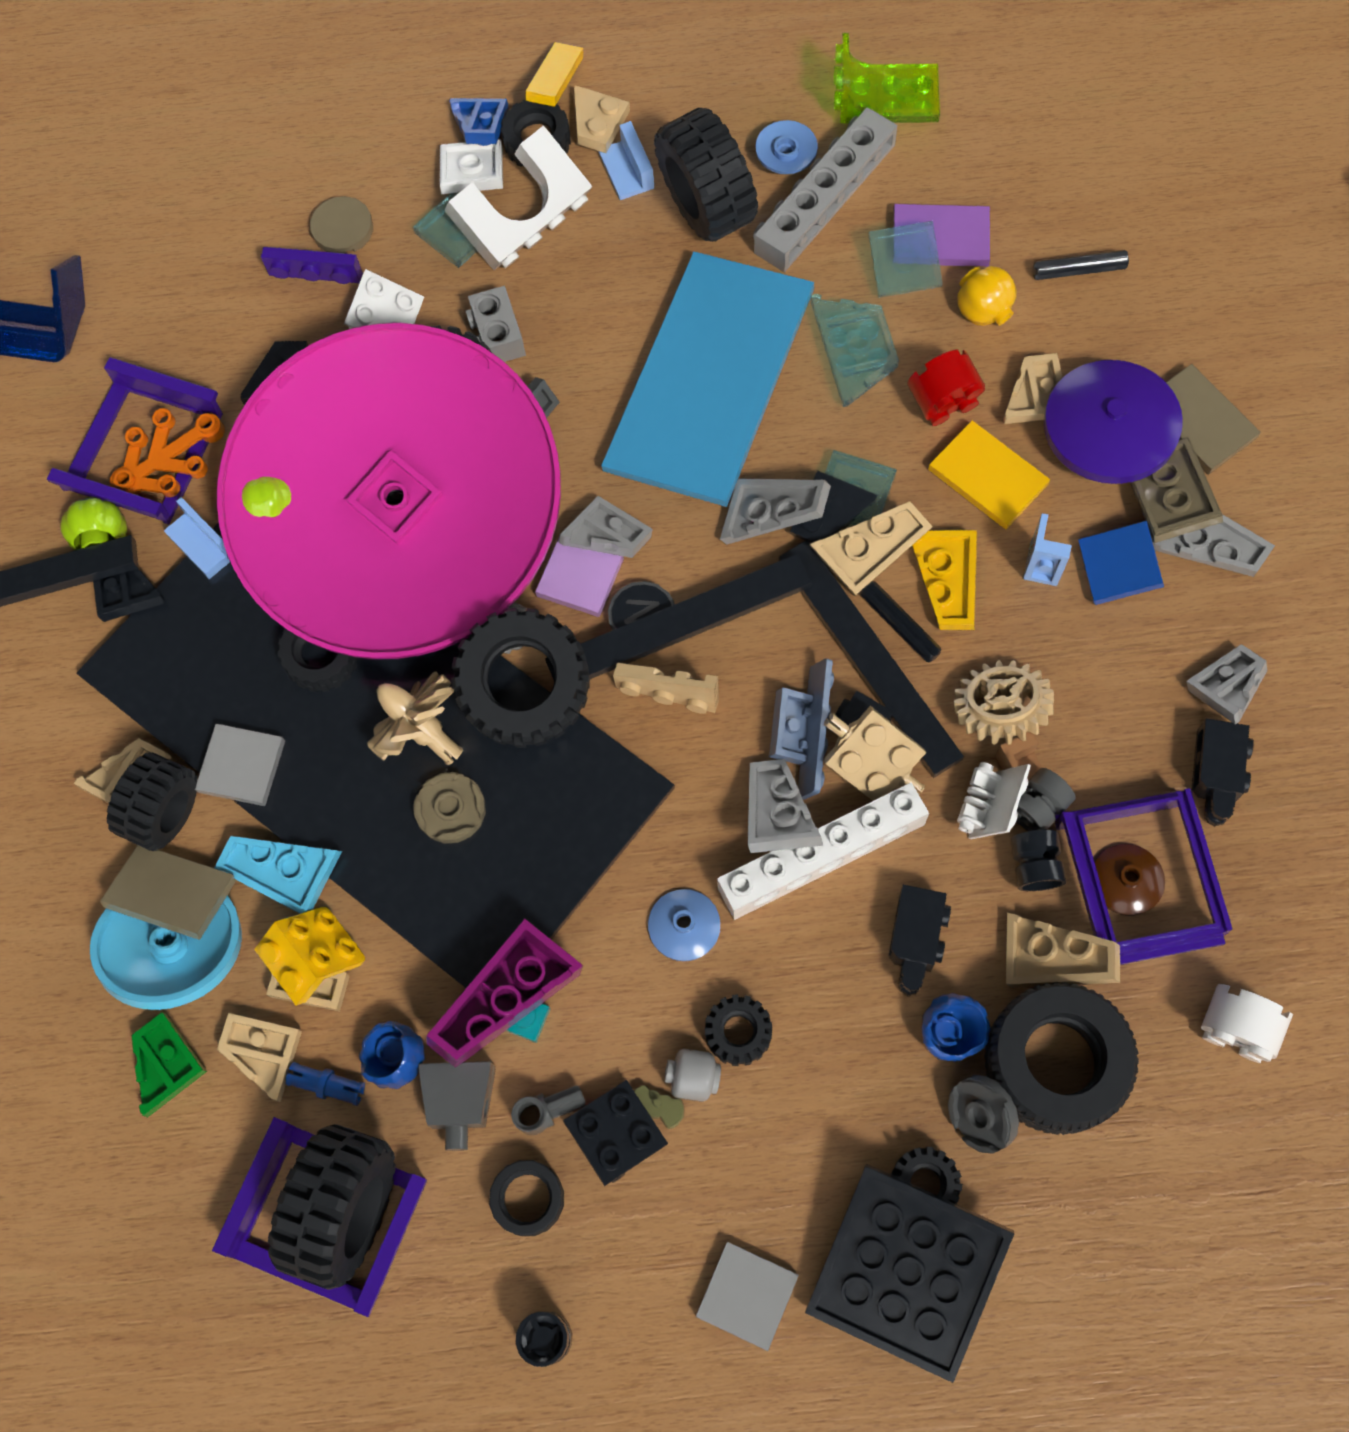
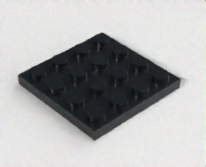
M866 1164L805 1313L954 1383L1014 1237V1230Z

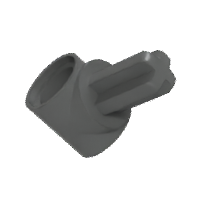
M573 1086L546 1098L543 1093L533 1097H523L512 1108V1121L523 1133L538 1135L546 1128L555 1125L553 1119L584 1107L585 1099L579 1086ZM530 1106L538 1107L540 1110L539 1121L532 1126L523 1125L521 1120L523 1111Z

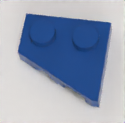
M450 98L451 112L466 144H478L481 146L497 144L501 133L502 119L505 118V113L509 110L507 99Z

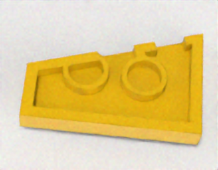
M977 530L928 531L912 547L939 629L975 630Z

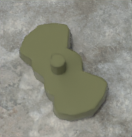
M641 1085L634 1090L649 1115L653 1119L661 1118L666 1128L673 1129L684 1118V1104L681 1099H671L668 1095H660L657 1091L650 1090L646 1085Z

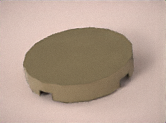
M346 196L331 198L323 202L313 212L310 220L311 234L318 247L325 252L346 254V251L353 249L355 252L362 249L371 238L373 233L372 216L366 205L356 198Z
M456 772L440 773L428 779L422 785L423 788L419 794L416 795L414 800V816L420 829L432 840L444 844L459 843L471 837L481 827L486 814L485 799L479 786L472 779Z

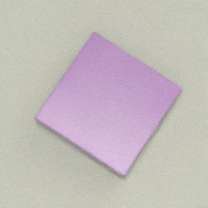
M559 536L535 591L536 596L600 617L624 557L564 546L559 543Z

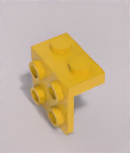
M320 907L275 921L254 949L295 1006L307 1002L324 979L359 967L365 961V956L357 944L338 922L335 915L326 907Z

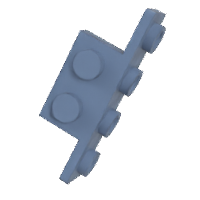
M827 658L810 667L807 694L782 687L776 691L769 757L785 759L786 762L800 765L798 789L803 800L819 794L825 780L822 769L828 740L826 738L824 721L826 718L829 719L831 714L829 696L834 682V674L832 672L833 661Z

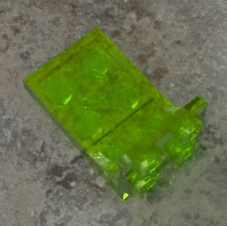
M842 33V43L835 46V64L840 65H834V85H836V89H839V91H834V110H840V123H850L853 117H859L867 107L893 123L939 122L938 64L864 63L851 55L849 52V33Z

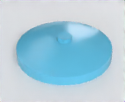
M227 895L203 936L198 940L105 909L95 925L90 941L92 967L105 990L124 1004L148 1010H162L182 1006L210 992L230 972L241 948L242 928L235 906Z

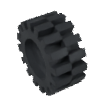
M738 994L732 995V998L729 999L724 997L720 999L719 1004L713 1005L705 1021L706 1041L713 1055L719 1057L720 1061L725 1064L727 1062L731 1063L732 1066H739V1064L747 1066L752 1064L754 1060L758 1061L763 1056V1053L768 1050L772 1039V1022L770 1021L767 1009L764 1010L758 1000L755 1002L747 995L745 997H738ZM737 1016L748 1019L753 1026L751 1039L741 1045L729 1042L724 1035V1026L727 1021Z
M933 1147L915 1148L904 1154L896 1162L891 1172V1175L911 1184V1178L915 1171L922 1168L930 1169L940 1179L941 1186L937 1196L955 1204L960 1199L959 1194L962 1191L963 1185L960 1184V1178L962 1177L960 1170L957 1171L955 1161L952 1158L949 1159L946 1153L941 1150H934Z

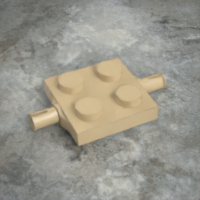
M872 706L858 720L849 725L844 723L834 713L829 715L830 720L826 718L824 726L828 727L839 737L835 747L823 759L825 764L868 798L874 801L892 792L900 785L903 787L911 782L915 789L917 788L920 792H923L925 785L921 784L910 774L912 768L926 754V751Z

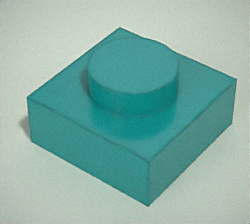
M541 1004L506 1031L537 1043L550 1012V1007Z

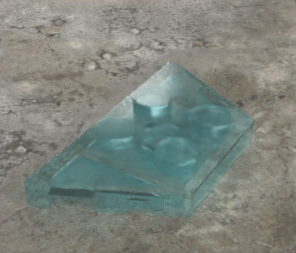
M813 294L811 295L812 309L842 406L847 407L898 368L899 359L882 306L869 303L858 304L853 300L841 299L840 303L821 300L822 295Z

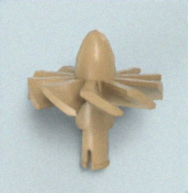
M433 672L421 688V683L419 681L416 682L410 693L393 684L384 683L379 685L376 691L377 698L389 717L376 724L374 727V737L367 742L368 747L380 759L385 760L388 755H399L403 750L406 740L413 739L418 745H427L446 765L452 764L454 762L452 756L457 760L463 752V748L458 746L442 731L443 726L435 717L445 709L443 706H438L454 692V689L449 687L451 682L443 674L439 676L437 672Z

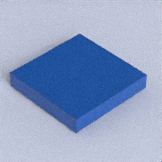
M1147 521L1078 539L1095 605L1164 587Z

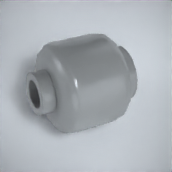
M681 1049L676 1054L675 1061L667 1060L664 1082L671 1083V1092L674 1097L704 1102L709 1099L711 1094H717L721 1064H717L713 1054L709 1052Z

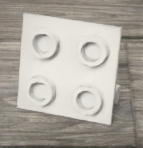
M365 269L344 324L349 326V329L384 323L414 324L424 296Z
M980 762L979 767L974 768L970 781L972 786L967 789V793L971 796L964 798V804L957 819V822L960 823L958 829L969 833V839L1010 832L1018 817L1016 810L1021 795H1023L1028 786L1027 776L1031 765L1025 764L993 772V765Z

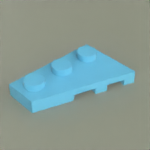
M230 836L214 868L233 874L237 881L301 914L313 910L342 851Z

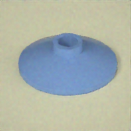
M791 120L777 121L766 126L759 133L755 145L756 155L760 163L768 170L779 174H794L806 169L814 161L818 149L817 139L811 129L802 123Z
M679 889L662 896L653 906L648 919V931L652 943L661 954L676 961H692L706 955L714 947L720 934V916L715 905L704 894L690 889ZM682 916H686L691 920L690 925L686 928H681L677 925V920Z

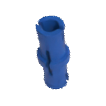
M293 1062L289 1067L293 1074L287 1073L286 1075L287 1086L315 1092L318 1098L326 1099L327 1097H332L352 1103L355 1106H358L362 1099L358 1097V1093L364 1094L365 1082H358L335 1075V1071L325 1068L323 1071L300 1065L297 1062Z

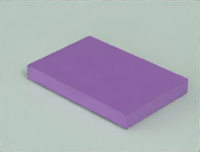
M894 205L893 264L989 266L990 206Z

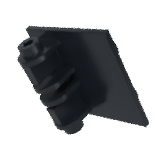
M627 1080L563 1120L604 1187L611 1182L615 1183L625 1176L627 1171L668 1145V1142Z

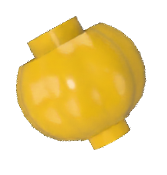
M988 266L985 269L976 267L961 279L959 285L962 288L958 292L957 303L961 314L969 322L979 326L996 322L1000 326L1012 317L1014 312L1011 308L1016 300L1017 290L1014 280L1007 271L995 266Z

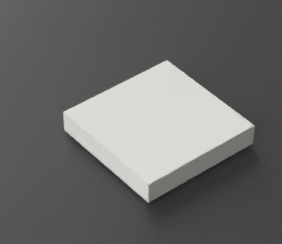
M498 139L497 144L487 146L466 144V142L441 144V194L460 193L472 182L480 191L503 189V148L501 139Z

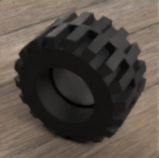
M148 752L142 757H138L120 777L111 795L106 818L110 832L149 851H157L164 848L180 832L192 811L197 793L195 790L197 784L195 772L154 752Z

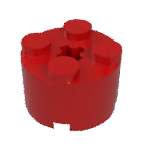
M958 349L948 351L924 364L927 370L920 376L916 371L907 382L922 413L931 422L932 426L944 423L950 418L949 414L960 410L961 413L971 411L978 406L977 398L985 391V383L968 353L963 350L961 355Z

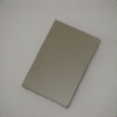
M1190 364L1166 382L1175 393L1182 410L1183 426L1179 440L1189 437L1201 467L1208 475L1259 437L1261 432L1193 364Z
M1189 437L1179 440L1173 455L1158 471L1141 480L1130 482L1145 521L1148 523L1154 543L1223 522L1222 512Z
M137 845L100 901L106 909L200 940L236 881L233 874L160 850L149 851Z

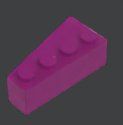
M524 919L426 1035V1044L452 1066L458 1067L579 977L583 965Z

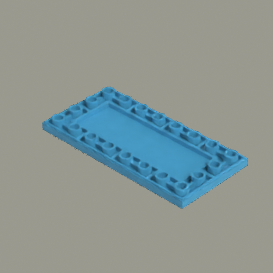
M693 251L601 465L603 472L727 507L814 291V282Z

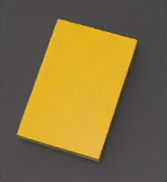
M973 420L929 464L928 468L930 472L1005 530L1038 497L1050 482L1047 476Z

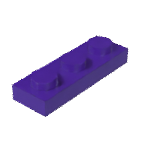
M263 247L261 259L269 276L280 279L291 277L302 278L308 281L325 280L348 284L360 283L363 275L356 254Z

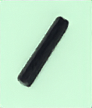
M1126 250L1039 260L1034 262L1033 275L1036 280L1123 270L1129 264L1128 252Z
M871 581L862 589L861 596L926 662L930 663L940 655L941 647L877 582Z

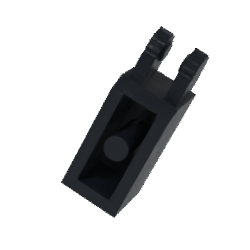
M1206 718L1197 729L1191 790L1198 798L1206 799V814L1204 816H1206L1207 823L1215 827L1223 825L1233 815L1235 802L1249 790L1251 773L1246 772L1247 759L1249 760L1252 756L1254 740L1249 738L1250 725L1234 724L1232 722Z
M903 884L899 894L888 956L894 965L901 966L899 978L901 981L898 984H900V992H903L908 997V995H916L920 991L919 988L922 987L921 984H923L922 980H924L925 971L931 972L935 962H942L945 941L939 940L941 926L948 927L951 906L945 905L947 893Z

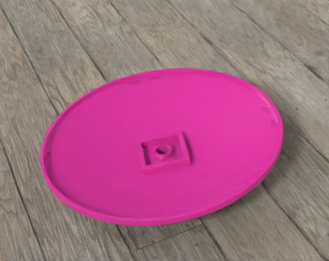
M407 323L374 324L338 332L314 342L278 366L259 385L238 415L224 448L217 481L218 520L224 547L233 569L255 602L271 618L307 642L331 652L368 659H401L435 652L461 642L462 638L467 639L472 634L469 629L476 623L481 626L488 621L486 616L494 612L498 616L502 615L520 597L544 561L555 532L561 500V471L552 430L538 401L518 374L489 350L463 336L439 328ZM260 477L281 479L290 488L291 502L276 517L254 516L245 509L242 501V490L247 482ZM393 490H401L404 493V498L398 505L387 504V496Z

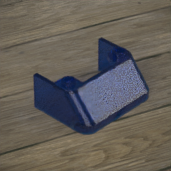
M74 255L50 269L53 307L0 300V355L46 362H59L69 355L85 310L81 256Z

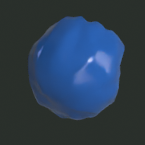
M955 993L941 995L932 1000L931 1005L922 1016L921 1030L923 1043L926 1050L938 1060L961 1061L967 1056L980 1052L989 1041L991 1028L987 1018V1011L978 1001L970 996Z
M397 1021L378 1023L366 1034L362 1041V1049L359 1056L361 1075L368 1082H372L383 1089H399L408 1084L418 1075L419 1064H423L425 1061L423 1039L411 1027Z

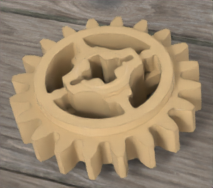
M998 660L996 667L990 668L987 664H982L983 672L978 673L975 670H971V680H960L961 688L955 689V714L958 715L959 725L965 724L967 734L977 731L979 741L983 740L987 735L991 736L992 744H996L999 738H1005L1006 743L1009 745L1012 743V737L1018 736L1022 741H1026V732L1029 731L1038 735L1039 725L1047 726L1049 724L1048 715H1053L1054 691L1050 689V680L1042 679L1040 670L1030 673V664H1025L1020 669L1016 667V661L1014 660L1010 662L1009 666H1003L1002 662ZM984 697V704L978 706L977 703ZM1029 697V698L1031 699V701H1030V703L1025 707L1023 700H1024L1025 698Z

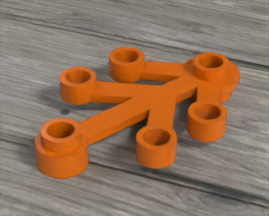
M160 408L156 410L152 416L156 429L148 459L139 464L141 450L147 445L148 436L140 427L129 428L125 433V440L129 446L124 465L116 469L111 475L110 487L135 495H139L141 491L162 493L166 497H174L180 491V483L172 475H163L159 480L147 478V476L154 471L188 474L195 479L204 477L208 471V466L201 457L192 456L187 460L174 458L202 439L206 442L214 443L223 437L225 426L215 414L205 413L200 415L193 429L166 446L170 429L174 427L176 420L168 409ZM168 416L164 423H160L163 417ZM212 422L208 428H204L208 423ZM136 435H141L137 441L133 442V438ZM201 464L198 470L192 471L194 465ZM129 478L127 483L122 484L125 479ZM173 482L172 487L165 490L166 484Z

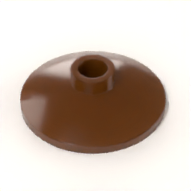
M1120 844L1106 849L1095 861L1107 909L1120 915L1136 916L1148 912L1160 901L1165 889V876L1159 861L1149 851L1136 845ZM1125 872H1134L1137 876V881H1128L1125 878Z

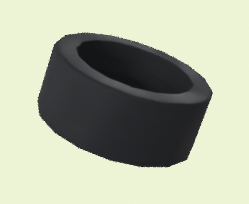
M519 1160L507 1165L495 1177L490 1188L489 1206L494 1219L504 1230L518 1236H536L548 1231L558 1221L564 1207V1190L560 1179L549 1167L534 1160ZM523 1175H533L540 1178L546 1184L549 1191V1205L546 1212L540 1218L531 1222H521L514 1219L508 1213L505 1206V1192L509 1184L515 1178Z

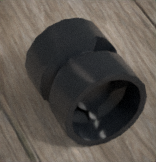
M1033 830L1017 834L1011 838L1013 859L1020 862V865L1015 869L1017 885L1020 891H1044L1066 884L1063 862L1057 860V856L1061 854L1057 831Z
M536 1312L528 1315L520 1323L516 1332L515 1344L519 1355L525 1362L536 1367H546L560 1362L568 1354L572 1345V1331L569 1323L563 1316L555 1312Z

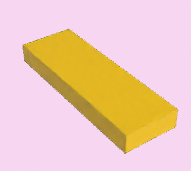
M555 42L526 89V101L555 107L583 59V48Z

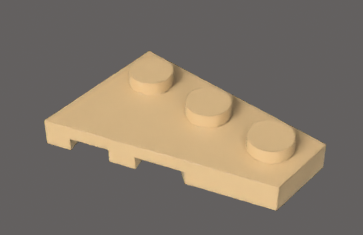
M909 501L874 516L867 521L811 543L810 547L850 592L856 596L933 526Z
M617 663L613 675L615 686L626 695L639 696V694L651 696L658 703L672 705L674 702L686 705V708L690 711L705 714L707 711L716 712L719 702L718 676L706 675L705 681L691 678L689 672L676 671V674L672 676H664L662 671L653 667Z
M1007 912L1006 985L1009 987H1035L1054 982L1078 985L1120 983V945L1116 942L1074 930L1069 931L1045 922H1036Z

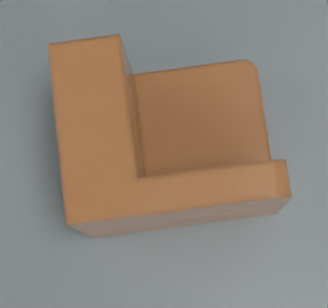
M1031 732L1026 734V741H1022L1018 737L1013 739L1009 745L1007 743L1000 745L995 755L1002 770L1025 764L1031 765L1027 776L1028 781L1040 768H1043L1034 753L1039 742Z

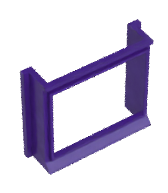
M109 357L104 369L113 381V384L68 472L52 468L47 480L50 483L59 485L63 491L70 490L88 497H97L114 503L118 507L161 520L169 525L179 506L176 501L183 497L192 479L190 475L177 473L175 479L180 483V491L174 497H165L162 504L86 479V476L129 392L200 415L205 413L215 414L221 419L223 413L216 402L218 393L206 387ZM212 422L208 423L204 428H208ZM202 439L191 446L184 460L192 456L202 458L209 442ZM199 464L194 465L192 471H196Z
M1190 788L1184 791L1077 811H1063L1061 815H1055L1056 830L1065 829L1093 935L1114 941L1120 945V965L1226 944L1224 936L1232 931L1233 928ZM1179 807L1213 924L1116 942L1084 825Z
M273 1117L212 1251L222 1256L239 1260L369 1317L427 1183V1179L395 1168L393 1184L404 1188L405 1192L362 1290L347 1283L342 1287L327 1290L279 1272L272 1264L268 1250L247 1241L292 1143L306 1148L307 1141L314 1134Z

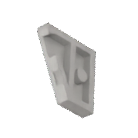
M597 496L560 534L559 543L564 546L633 558L651 538L653 529Z
M1241 644L1187 680L1188 691L1229 721L1237 724L1268 671L1267 662Z

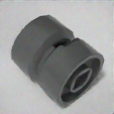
M1040 768L1030 778L1026 791L1021 795L1016 810L1018 813L1016 822L1027 831L1048 830L1056 820L1054 814L1061 815L1075 801V793L1058 774L1047 768Z

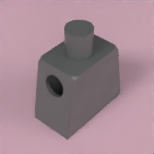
M463 1062L456 1068L450 1063L419 1064L426 1122L432 1129H445L446 1151L468 1150V1128L486 1127L496 1066L491 1062Z

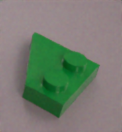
M163 1012L131 1035L133 1053L137 1057V1064L135 1066L136 1082L140 1083L142 1100L139 1109L142 1116L148 1118L207 1071L169 1016Z

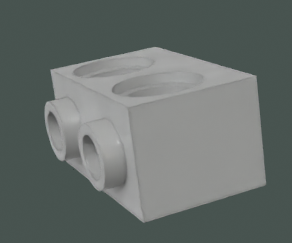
M505 285L468 296L471 309L466 310V315L470 328L478 329L479 336L477 338L479 342H484L491 352L504 362L526 356L523 339Z

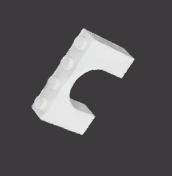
M544 125L523 141L515 152V156L540 187L542 208L538 215L522 221L511 220L502 216L493 208L473 182L453 197L444 210L493 271L501 265L505 269L519 258L517 252L524 246L528 250L543 238L540 234L547 227L554 230L566 219L563 215L570 208L575 212L589 200L586 195L593 186Z

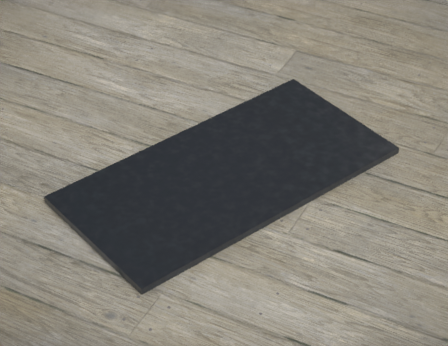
M218 522L213 530L222 538ZM186 556L156 588L164 597L165 603L132 613L76 673L199 774L215 724L283 737L285 744L266 806L233 801L286 844L342 851L329 879L465 989L524 919L552 940L675 789V785L580 714H578L579 718L574 725L570 724L564 730L565 733L557 739L553 737L546 740V744L540 746L532 744L526 745V748H517L514 745L497 743L480 733L468 721L455 700L457 698L455 691L438 706H443L445 709L435 717L441 722L443 726L442 731L458 746L463 748V752L457 760L452 756L454 762L446 765L427 745H418L413 739L406 740L403 750L399 755H388L385 760L380 759L367 745V742L374 737V727L376 724L389 717L378 701L376 693L378 686L389 683L401 687L410 693L416 682L419 681L421 683V688L433 672H437L439 676L443 674L451 682V678L454 677V670L452 669L453 658L459 655L458 645L460 642L435 652L401 659L359 658L356 662V670H353L348 681L345 680L341 684L342 686L331 688L326 692L322 690L312 692L307 688L302 689L296 682L290 679L278 657L279 638L281 639L283 636L282 632L285 627L271 618L255 602L241 583L231 562L212 578L208 579ZM309 642L304 645L302 650L304 662L312 667L325 666L335 656V652ZM501 655L490 668L488 683L491 694L499 704L515 711L533 709L542 704L551 694V692ZM456 772L472 779L479 786L485 799L486 814L481 827L471 837L459 843L444 844L432 840L420 829L414 816V800L423 788L422 785L428 779L440 773Z

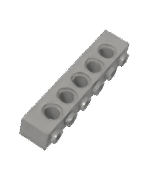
M868 107L859 117H853L845 133L832 141L828 152L822 159L817 158L810 172L804 179H799L795 183L791 194L785 201H779L770 218L757 226L753 234L754 254L785 273L892 150L896 142L898 125Z

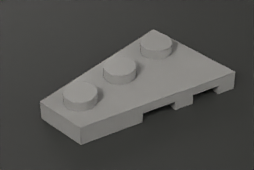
M738 479L720 540L727 545L821 518L831 486L825 480Z
M1223 515V522L1157 543H1154L1152 538L1155 551L1252 577L1255 576L1275 547L1272 543Z
M785 759L750 763L748 847L750 853L823 846L821 835L817 827H815L809 809L799 793L798 786Z

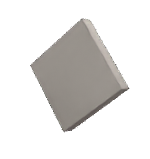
M215 724L195 790L206 795L266 806L285 744L284 738Z
M727 1242L696 1317L768 1351L799 1275Z

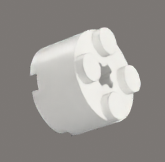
M1218 984L1201 1025V1029L1205 1031L1202 1038L1220 1047H1224L1225 1044L1239 1047L1238 1054L1257 1063H1261L1262 1060L1270 1062L1271 1059H1276L1293 1014L1291 1012L1282 1013L1284 1007L1260 995L1241 989L1239 996L1228 993L1229 985Z

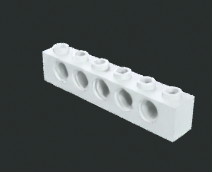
M911 782L818 828L823 846L771 851L717 878L718 890L733 919L736 920L924 826L929 812Z

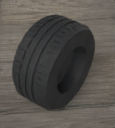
M1066 982L1038 985L1026 990L1024 993L1022 992L1013 999L999 1014L991 1027L984 1059H986V1075L998 1082L1011 1096L1017 1108L1019 1122L1025 1123V1126L1032 1127L1037 1131L1042 1130L1043 1133L1056 1135L1082 1132L1103 1123L1118 1112L1119 1108L1129 1098V1093L1133 1091V1085L1137 1079L1136 1074L1138 1073L1137 1064H1139V1058H1137L1139 1054L1138 1048L1135 1046L1137 1043L1136 1039L1133 1038L1134 1033L1129 1029L1130 1025L1128 1021H1125L1124 1015L1118 1012L1119 1009L1113 1006L1110 1000L1104 999V996L1100 993L1097 994L1095 993L1096 991L1088 990L1087 987L1082 985L1078 986V984H1068ZM1050 1023L1062 1024L1077 1031L1087 1041L1094 1057V1075L1085 1088L1073 1094H1057L1043 1087L1033 1077L1026 1062L1025 1047L1031 1034L1039 1027Z

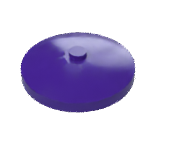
M1121 360L1095 361L1070 371L1053 388L1044 414L1045 436L1058 460L1068 469L1086 479L1108 484L1138 481L1158 471L1173 455L1183 426L1182 410L1170 386L1149 369Z

